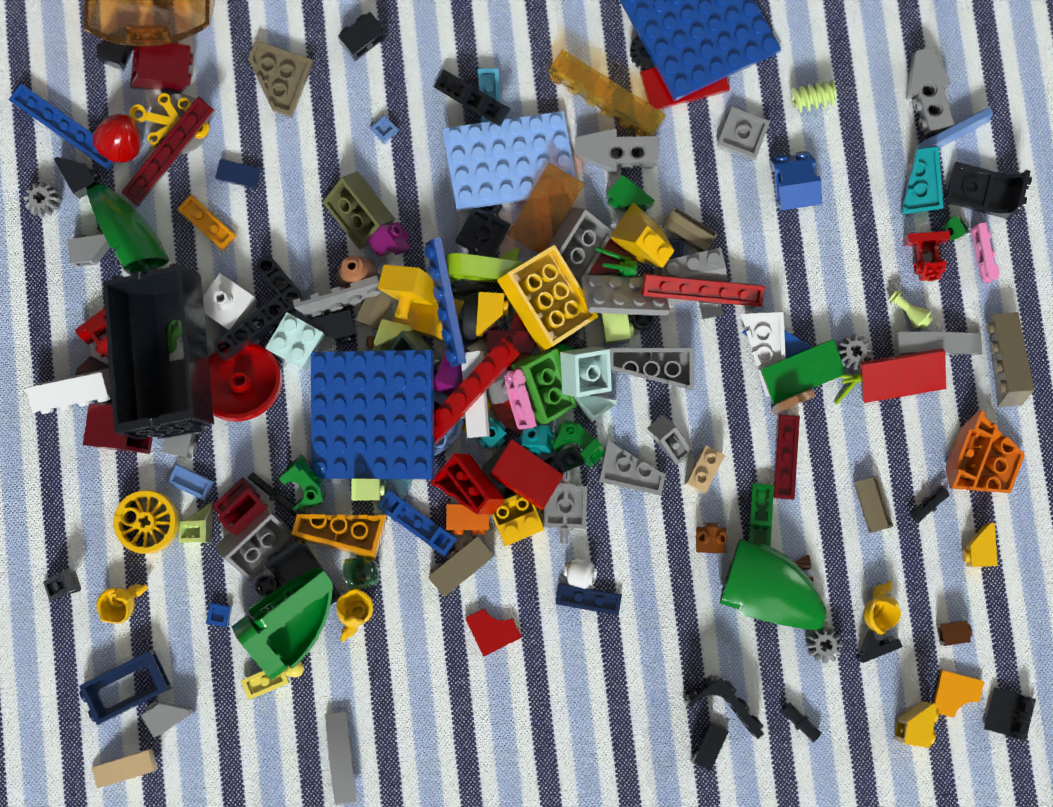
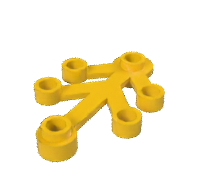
M161 93L158 96V102L165 108L170 117L147 112L139 104L133 105L129 110V115L137 123H142L146 120L167 125L157 132H151L147 136V140L152 146H158L161 143V139L166 137L180 119L171 104L170 96L166 93ZM167 97L168 101L166 103H162V98ZM181 98L178 101V107L181 111L186 112L191 102L187 98ZM183 102H188V105L185 108L181 107V104ZM142 112V117L137 118V113ZM207 122L204 124L202 131L196 134L195 138L201 139L207 136L209 133V124ZM153 136H157L156 142H151Z

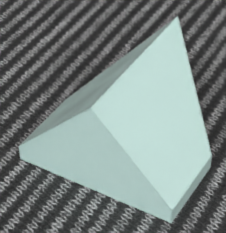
M590 395L574 397L590 423L615 407L617 400Z

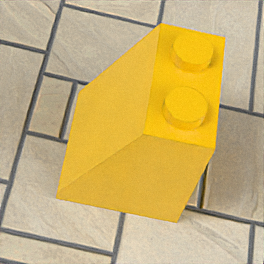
M635 203L631 204L609 236L637 261L662 268L675 251L662 228Z

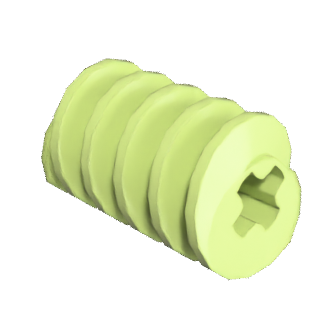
M833 80L830 83L824 81L822 85L815 83L814 87L808 84L806 88L799 86L798 90L794 87L791 88L792 105L798 109L799 113H802L803 106L806 107L807 111H810L811 105L814 106L815 110H818L819 103L822 104L823 108L827 107L828 101L832 107L835 105L836 87Z

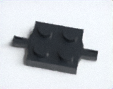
M494 205L490 212L473 208L455 243L466 248L470 255L495 258L511 227L510 223L498 216L502 205Z

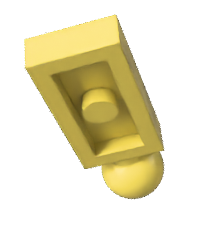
M299 662L292 669L288 667V669L273 680L264 671L242 679L241 682L248 700L290 683L288 676L294 678L301 676L304 666Z

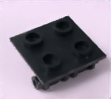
M994 687L984 729L1026 741L1036 699Z

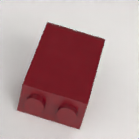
M140 37L133 49L130 88L184 91L187 85L190 86L191 73H188L189 66L193 62V54L190 53L191 46Z
M89 404L83 439L84 446L150 454L153 437L134 439L114 433L112 405Z

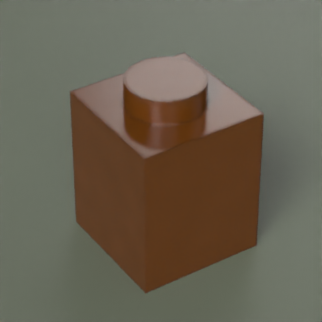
M967 620L936 624L940 645L949 646L971 642L972 628L967 623Z

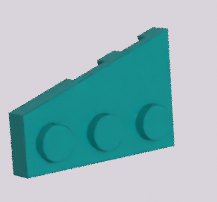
M939 146L915 150L901 214L944 209Z

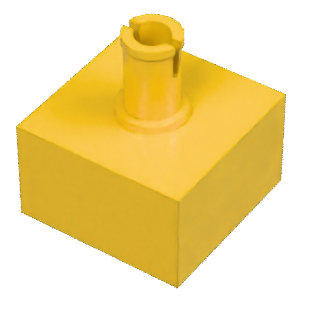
M383 265L377 289L398 300L396 313L394 314L395 317L408 319L411 303L435 305L433 279L428 273L416 267Z

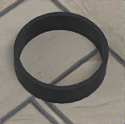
M478 295L464 296V341L477 342Z

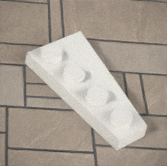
M784 311L741 313L765 395L770 397L760 369L786 358Z

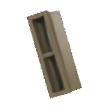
M677 207L671 210L662 225V228L679 239H684V242L700 252L708 251L718 236V233Z
M382 291L377 296L365 298L356 321L374 330H378L381 319L384 318L393 297Z
M878 476L853 482L869 533L893 527Z

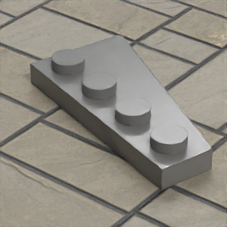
M376 275L352 282L349 288H332L331 293L325 295L315 293L310 295L311 299L302 302L298 298L292 300L295 309L309 319L322 317L331 312H339L343 307L350 304L355 305L367 297L379 295L382 292L377 289L380 278Z

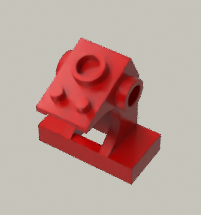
M950 231L907 234L903 238L904 247L914 246L916 262H914L915 275L918 274L919 281L940 280L943 272L946 271L947 262L940 260L939 244H945L950 240ZM923 253H932V263L924 262Z
M103 308L76 328L75 332L88 345L94 341L97 345L95 348L97 353L102 358H108L107 335L100 339V336L106 332L105 308Z

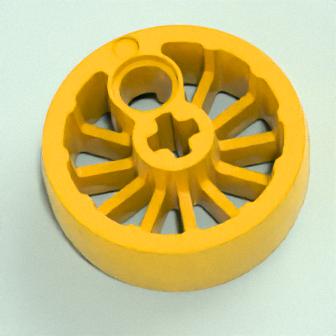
M141 490L128 495L121 501L115 511L113 525L118 540L127 549L140 554H153L164 550L174 541L179 531L180 517L177 507L169 497L160 492ZM144 497L147 498L146 512L140 501ZM154 497L157 498L159 502L151 512L152 498ZM136 502L139 509L130 508V505ZM164 504L167 508V511L156 516L157 512ZM134 511L136 519L130 523L127 519V514ZM168 514L170 515V522L158 521L160 518ZM143 519H148V521H151L150 525H145V523H143ZM124 524L132 528L125 531ZM158 525H170L168 533L159 528ZM139 529L138 533L131 541L127 537V535ZM155 530L164 535V539L159 542ZM144 533L143 546H137V541ZM149 533L155 542L151 547H148Z

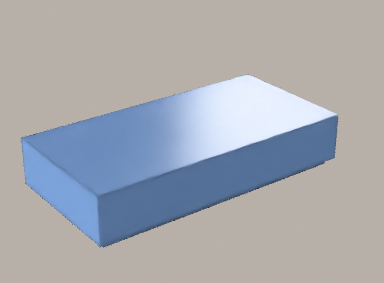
M175 464L167 481L168 484L204 501L207 500L215 483L178 464Z

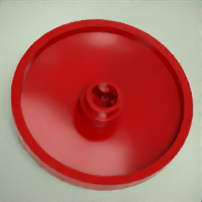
M252 343L230 360H220L216 352L209 356L214 416L232 422L246 421L263 414L274 404L282 387V373L277 360L267 349ZM228 345L224 346L219 351L226 353L230 350V347Z

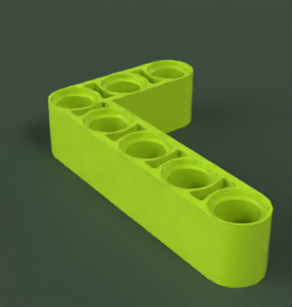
M463 253L445 255L450 283L460 279L498 283L497 280L525 263Z

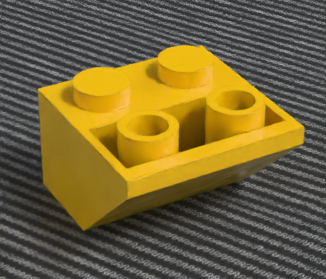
M520 495L505 499L492 515L504 547L544 531L535 506Z
M921 701L897 718L894 740L930 749L936 737L933 729L934 722H937L939 717L937 704Z

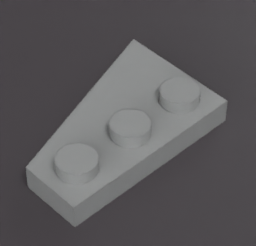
M607 442L599 479L600 483L659 496L662 495L666 476L664 473L639 460L612 442Z

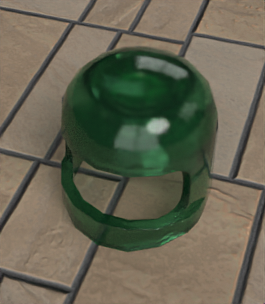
M346 558L344 560L343 572L350 590L354 588H370L377 584L379 568L373 558Z

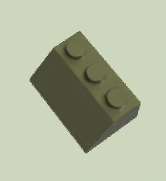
M358 171L341 177L322 202L359 250L369 244L367 240L382 225L391 224L395 220L394 216Z

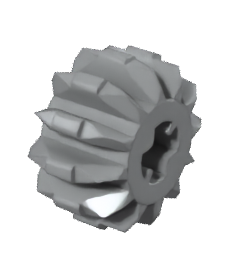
M40 182L38 186L32 183L33 189H26L29 196L23 197L27 202L25 207L31 210L30 213L34 216L38 214L41 218H44L46 213L52 216L51 210H58L55 204L61 203V200L57 198L59 191L54 190V186L51 184L46 185V183Z
M853 334L851 339L846 336L843 338L844 343L840 342L838 344V347L842 349L838 350L839 355H842L841 361H846V369L852 364L853 370H857L860 362L872 360L868 355L872 354L873 350L867 349L871 343L868 341L864 344V336H861L858 340L856 334ZM854 348L857 349V351H856L857 355H856V356H853V355H852V354H853L852 349H854Z
M822 627L820 632L813 630L815 637L807 636L812 641V644H806L807 648H812L808 655H815L814 661L819 662L822 658L824 664L828 663V657L831 661H836L834 653L837 655L842 653L837 650V647H843V643L836 642L841 636L839 634L833 636L834 629L832 628L828 632L826 627ZM827 640L828 648L821 650L823 647L820 646L821 641L826 642Z

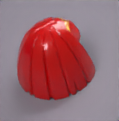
M122 113L111 115L104 119L97 126L93 134V145L97 152L113 162L120 161L125 163L136 158L141 150V137L137 131L135 120L131 116Z

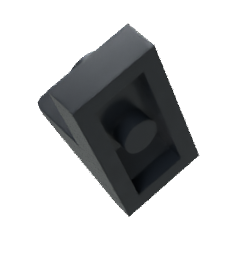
M70 569L43 581L49 602L81 590L76 572L70 571Z
M868 630L857 657L858 662L865 663L902 648V643L900 639H893L892 636L881 639V644H878L874 632Z

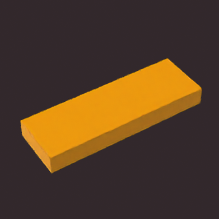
M192 195L177 208L183 216L222 251L237 237Z

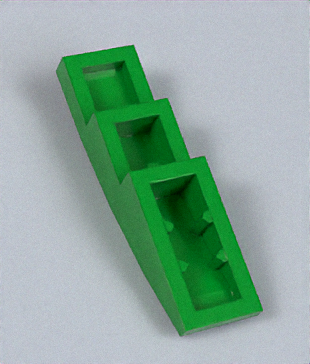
M753 483L749 542L759 546L761 543L771 546L774 485Z

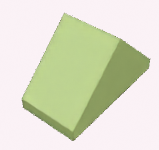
M381 319L373 343V351H387L401 331L412 332L411 326Z

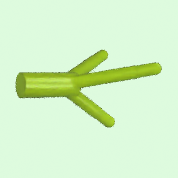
M861 373L856 375L845 374L838 377L845 378L842 380L843 384L850 382L851 384L835 401L836 405L842 401L858 382H861Z

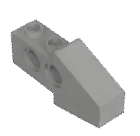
M932 47L917 50L911 57L906 100L914 98V109L916 112L918 111L920 117L919 127L921 131H924L925 136L940 133L954 125L945 90L950 86L951 82ZM922 89H927L931 96L925 95ZM928 108L934 109L936 115L930 114Z
M617 129L575 137L576 159L613 174H617V166H621L622 169H632L633 166L652 169L654 166H658V136L617 137ZM614 150H620L623 153L618 158L611 155ZM634 150H641L643 155L641 157H634L632 152Z

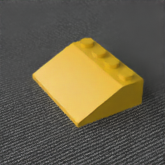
M555 245L497 280L541 352L553 347L599 317L597 313L588 312L583 290Z

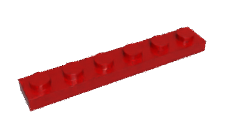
M644 274L641 295L762 307L765 286Z
M502 338L435 411L434 445L445 436L520 354L506 338Z

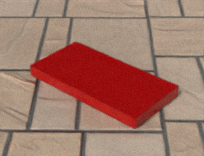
M656 67L640 71L650 112L730 91L726 77L674 101Z
M943 348L860 362L862 401L864 403L947 389L946 358Z

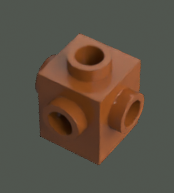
M705 523V527H696L697 553H726V528L718 527V523Z

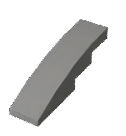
M896 332L897 353L912 354L943 348L945 355L982 354L981 333Z
M345 711L325 714L335 806L357 803L348 713Z

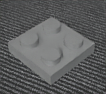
M731 107L717 147L755 161L770 121Z

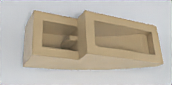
M153 749L91 767L97 788L158 770Z

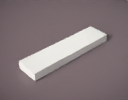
M483 351L465 353L466 363L462 364L463 381L484 359ZM486 391L465 413L467 438L490 436Z

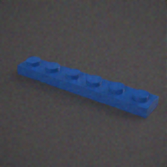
M20 84L9 98L11 103L108 171L115 164V162L108 160L107 157L104 158V155H100L93 145V134L24 85Z
M433 238L425 243V255L429 259V275L433 279L434 284L433 295L437 300V314L442 324V338L446 343V359L450 363V367L465 364L466 358L441 238Z

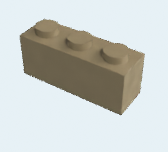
M473 536L468 538L463 543V549L459 552L455 549L446 557L447 562L442 566L438 563L430 570L431 575L428 578L444 597L494 557L478 536L475 539Z

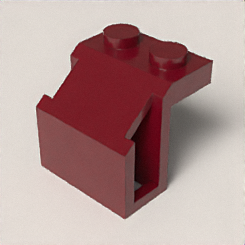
M242 477L212 505V508L219 514L217 519L231 534L238 536L268 505L259 499L260 494Z

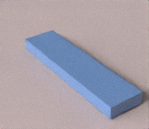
M987 107L919 143L916 149L939 146L941 148L990 122L993 111L990 107Z

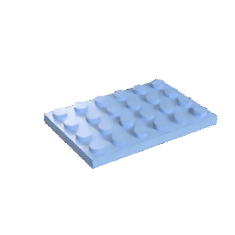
M564 111L505 119L501 126L493 122L442 128L456 211L571 194L579 191Z

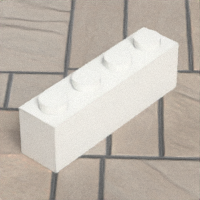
M109 368L41 382L25 388L32 413L41 411V414L53 412L54 408L57 407L60 410L72 408V404L76 403L79 406L91 404V400L97 399L98 403L110 400Z

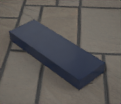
M559 583L555 604L619 615L622 594L589 588L583 589Z

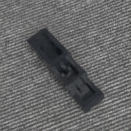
M444 69L434 86L437 90L498 126L502 125L510 110L506 105Z

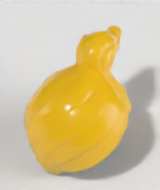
M891 581L874 587L872 590L873 598L864 608V620L867 626L880 635L886 633V630L893 628L901 618L898 601L886 596L892 589Z
M136 584L131 585L127 590L111 587L103 591L96 602L97 612L101 621L116 624L125 622L134 612L135 598L141 596L148 589V586Z
M357 588L349 590L337 600L336 614L340 622L344 624L340 637L341 642L352 637L357 632L358 627L367 622L373 613L371 598Z

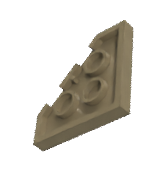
M255 40L248 59L273 112L292 118L314 62L312 59Z

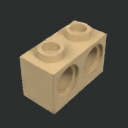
M707 445L703 447L685 485L701 494H705L725 455Z

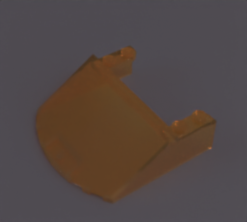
M85 0L84 29L96 37L121 45L157 46L169 44L188 38L208 27L211 23L216 0Z

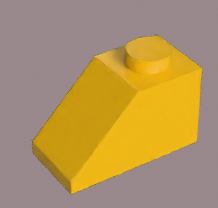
M995 523L984 524L965 545L962 558L963 562L966 563V567L998 566Z

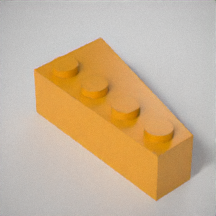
M297 514L291 535L297 540L376 560L387 517L386 515Z

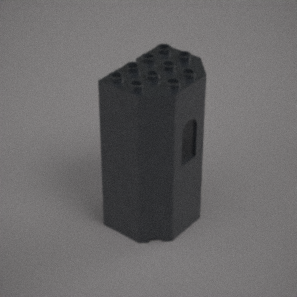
M173 263L163 269L151 268L145 275H143V272H132L130 276L111 277V280L103 281L114 433L134 439H146L147 437L162 439L203 432L208 429V426H213L214 416L201 275L192 271V269L182 266L180 263ZM180 320L182 324L184 359L169 361L167 328L171 322Z

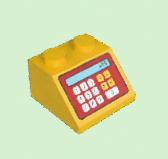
M479 292L476 326L477 341L487 337V330H495L504 322V316H508L509 304L508 300H505L504 293Z

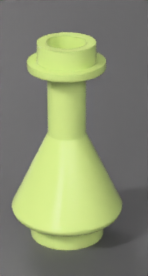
M896 290L888 299L891 301L890 304L895 302L906 311L914 330L917 328L924 330L933 320V317L930 316L931 310L909 304L900 296L902 291L898 292Z

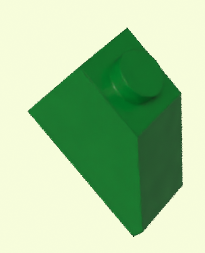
M624 175L619 178L606 195L607 203L613 209L617 210L618 208L621 211H627L632 203H635L640 209H651L655 202L653 198Z

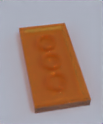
M549 162L511 227L508 236L539 254L545 251L561 227L585 183Z

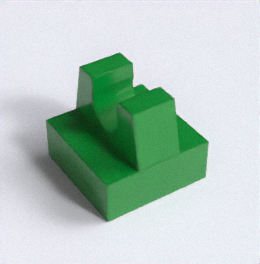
M960 215L952 217L942 226L943 230L949 228L954 230V234L950 236V241L970 233Z

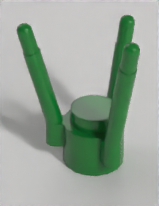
M595 247V250L622 260L618 264H602L603 267L618 269V274H621L612 276H636L637 261H632L631 257Z

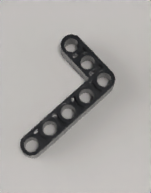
M262 256L257 260V271L276 297L216 340L214 350L220 360H230L278 325L286 312L293 314L297 311L293 303L287 301L289 296H296L302 302L300 291L270 256ZM265 264H269L272 266V268L269 271H263L261 269V267ZM282 280L285 284L281 287H276L274 282ZM273 308L281 310L278 315H272L270 311ZM261 320L264 322V325L256 328L253 326V323ZM239 333L247 334L244 340L236 339ZM223 345H228L230 350L226 353H221L219 348Z

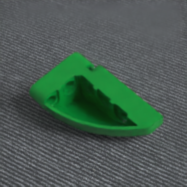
M103 184L94 185L86 190L98 224L110 248H117L114 253L124 271L128 274L143 272V275H145L151 268H160L170 261L161 245V241L152 228L121 196Z
M739 539L723 583L720 604L738 610L742 604L741 614L758 620L795 628L821 630L826 619V606L816 586L807 574L794 561L776 549L762 543L759 546Z
M321 567L314 568L265 596L248 609L253 618L246 615L231 626L237 640L271 680L279 676L288 667L294 668L306 656L317 641L325 625L332 599L333 584Z

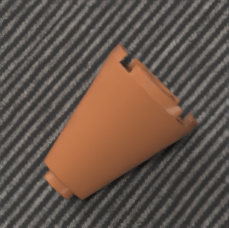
M349 256L343 260L337 270V282L340 287L349 288L350 283L373 277L378 271L370 259L364 256Z

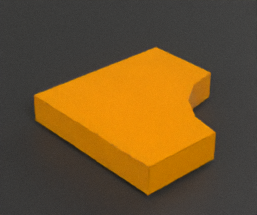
M940 670L933 704H937L939 714L954 718L957 710L962 705L969 702H980L984 681Z

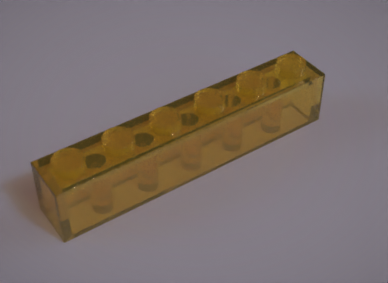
M563 49L549 68V76L554 83L564 85L575 96L580 95L588 105L592 107L597 106L602 109L601 111L609 118H616L619 120L620 125L627 129H633L638 136H655L665 121L666 115Z

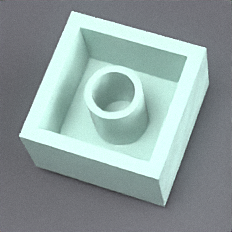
M286 312L266 349L306 372L311 363V353L318 352L326 335Z
M594 346L560 352L562 394L581 397L612 391L610 349Z

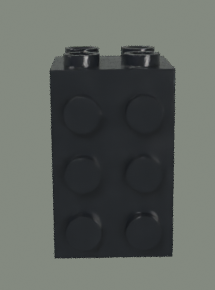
M955 162L944 202L1009 220L1021 209L1025 208L1027 203V197H1025L1026 189H1029L1032 182V177H1030L1031 171L1025 170L1020 174H1003Z
M294 539L283 546L285 550L281 553L274 552L266 558L267 562L263 565L265 569L273 573L282 586L314 568L321 567L323 569L306 542L301 540L295 541ZM333 582L330 606L337 602L341 596Z
M709 675L701 682L703 685L699 689L693 688L684 695L686 699L683 702L688 707H691L703 697L709 695L721 696L753 737L759 739L764 735V732L761 730L764 727L756 716L748 713L750 707L740 697L737 698L734 694L737 692L734 686L729 681H724L720 676Z

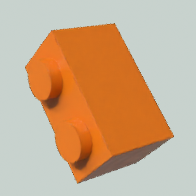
M446 504V530L451 531V535H464V531H472V535H485V531H490V515L476 514L462 504Z

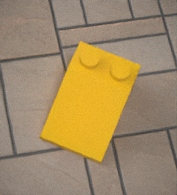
M454 299L459 324L464 310V302ZM437 300L435 305L411 303L408 319L395 317L393 322L411 326L412 332H418L423 336L445 343L442 338L441 320H439L437 314Z

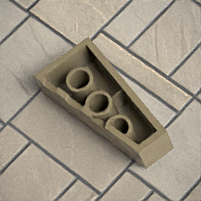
M1019 313L993 314L986 324V330L990 337L997 407L1020 406L1033 393L1034 386Z

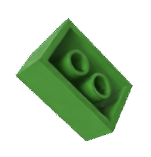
M557 348L527 356L510 365L512 371L520 369L524 373L526 378L524 385L529 394V401L537 424H547L577 407L573 396L562 394L561 359Z

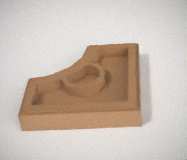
M809 389L774 405L771 409L772 413L777 415L815 397L813 390Z

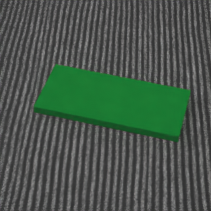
M834 339L760 369L773 404L846 374Z

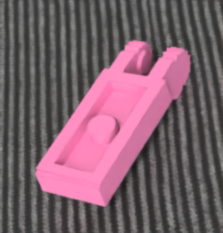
M986 222L975 225L970 230L980 276H982L983 282L989 283L999 278V267L994 264L995 253L990 244L991 233L989 228H987Z
M516 369L515 371L509 370L505 372L506 391L517 428L527 429L537 426L535 414L529 401V394L524 385L526 378L523 371Z

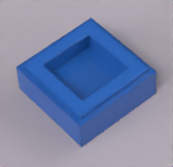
M210 602L206 624L227 628L232 606Z

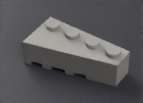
M608 348L610 349L612 371L694 390V348Z

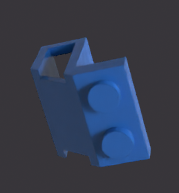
M801 151L797 152L796 155L788 156L781 154L773 159H769L770 168L775 174L776 204L781 211L822 204L820 176H817L815 158L810 153Z

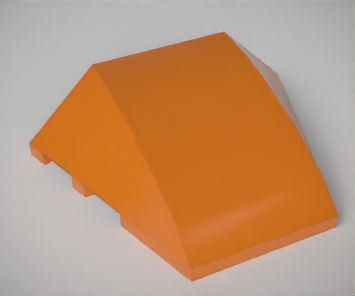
M978 410L960 429L947 462L946 474L949 488L1011 493L1025 453L1009 437H1005L999 431L998 426L992 423L982 410Z

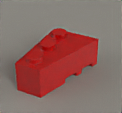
M454 453L430 482L431 485L442 489L445 494L454 497L460 504L476 514L493 515L505 501L470 454Z

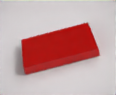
M512 439L489 473V475L540 510L545 508L564 476Z

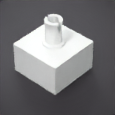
M219 273L203 295L204 314L228 331L245 320L258 302L253 295L221 273Z

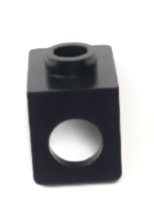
M577 446L559 451L544 461L550 466L551 462L554 461L558 466V471L562 474L585 464Z

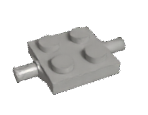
M567 471V479L566 472L563 474L562 483L558 484L544 508L543 527L560 530L559 543H563L564 535L565 543H569V530L586 529L587 486L572 484L571 471Z

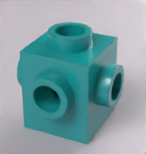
M488 415L489 432H495V435L493 437H479L477 441L485 449L487 447L491 450L494 447L498 449L506 442L504 438L506 436L504 432L506 427L499 420L494 421Z
M536 423L537 426L523 429V433H520V445L532 454L551 453L553 432L548 425Z

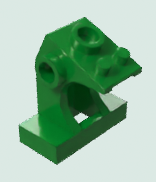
M564 420L563 425L560 424L556 431L557 439L553 438L551 441L556 453L569 443L580 445L582 447L580 454L585 464L590 468L605 454L602 444L596 438L594 439L578 423Z
M302 454L291 462L279 477V480L284 485L287 482H295L304 490V496L293 507V510L300 509V512L305 511L307 506L313 508L321 505L326 496L323 482L306 464L307 459Z

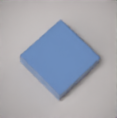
M385 114L370 127L372 133L383 144L399 131Z

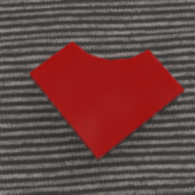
M485 609L465 618L483 657L522 638L513 618L498 620L490 616Z

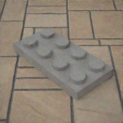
M583 275L581 278L589 313L668 316L670 308L667 298L641 295L643 278Z

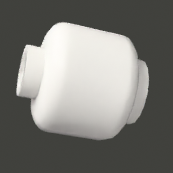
M576 558L571 564L566 565L564 576H567L569 585L586 589L595 583L597 569L594 568L592 562Z

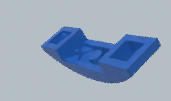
M390 490L387 491L377 505L379 510L443 556H446L457 540Z

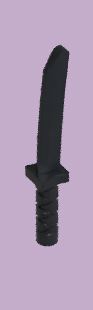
M254 472L249 475L248 479L268 494L271 502L273 500L296 517L297 514H307L304 511L300 512V509L293 510V507L296 505L282 496L279 489L275 491Z

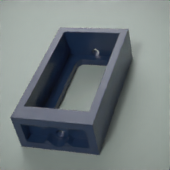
M151 650L80 685L81 691H79L82 701L87 703L90 709L88 711L90 719L99 725L173 688L155 650ZM147 666L155 682L154 686L110 708L104 706L99 695L101 688Z

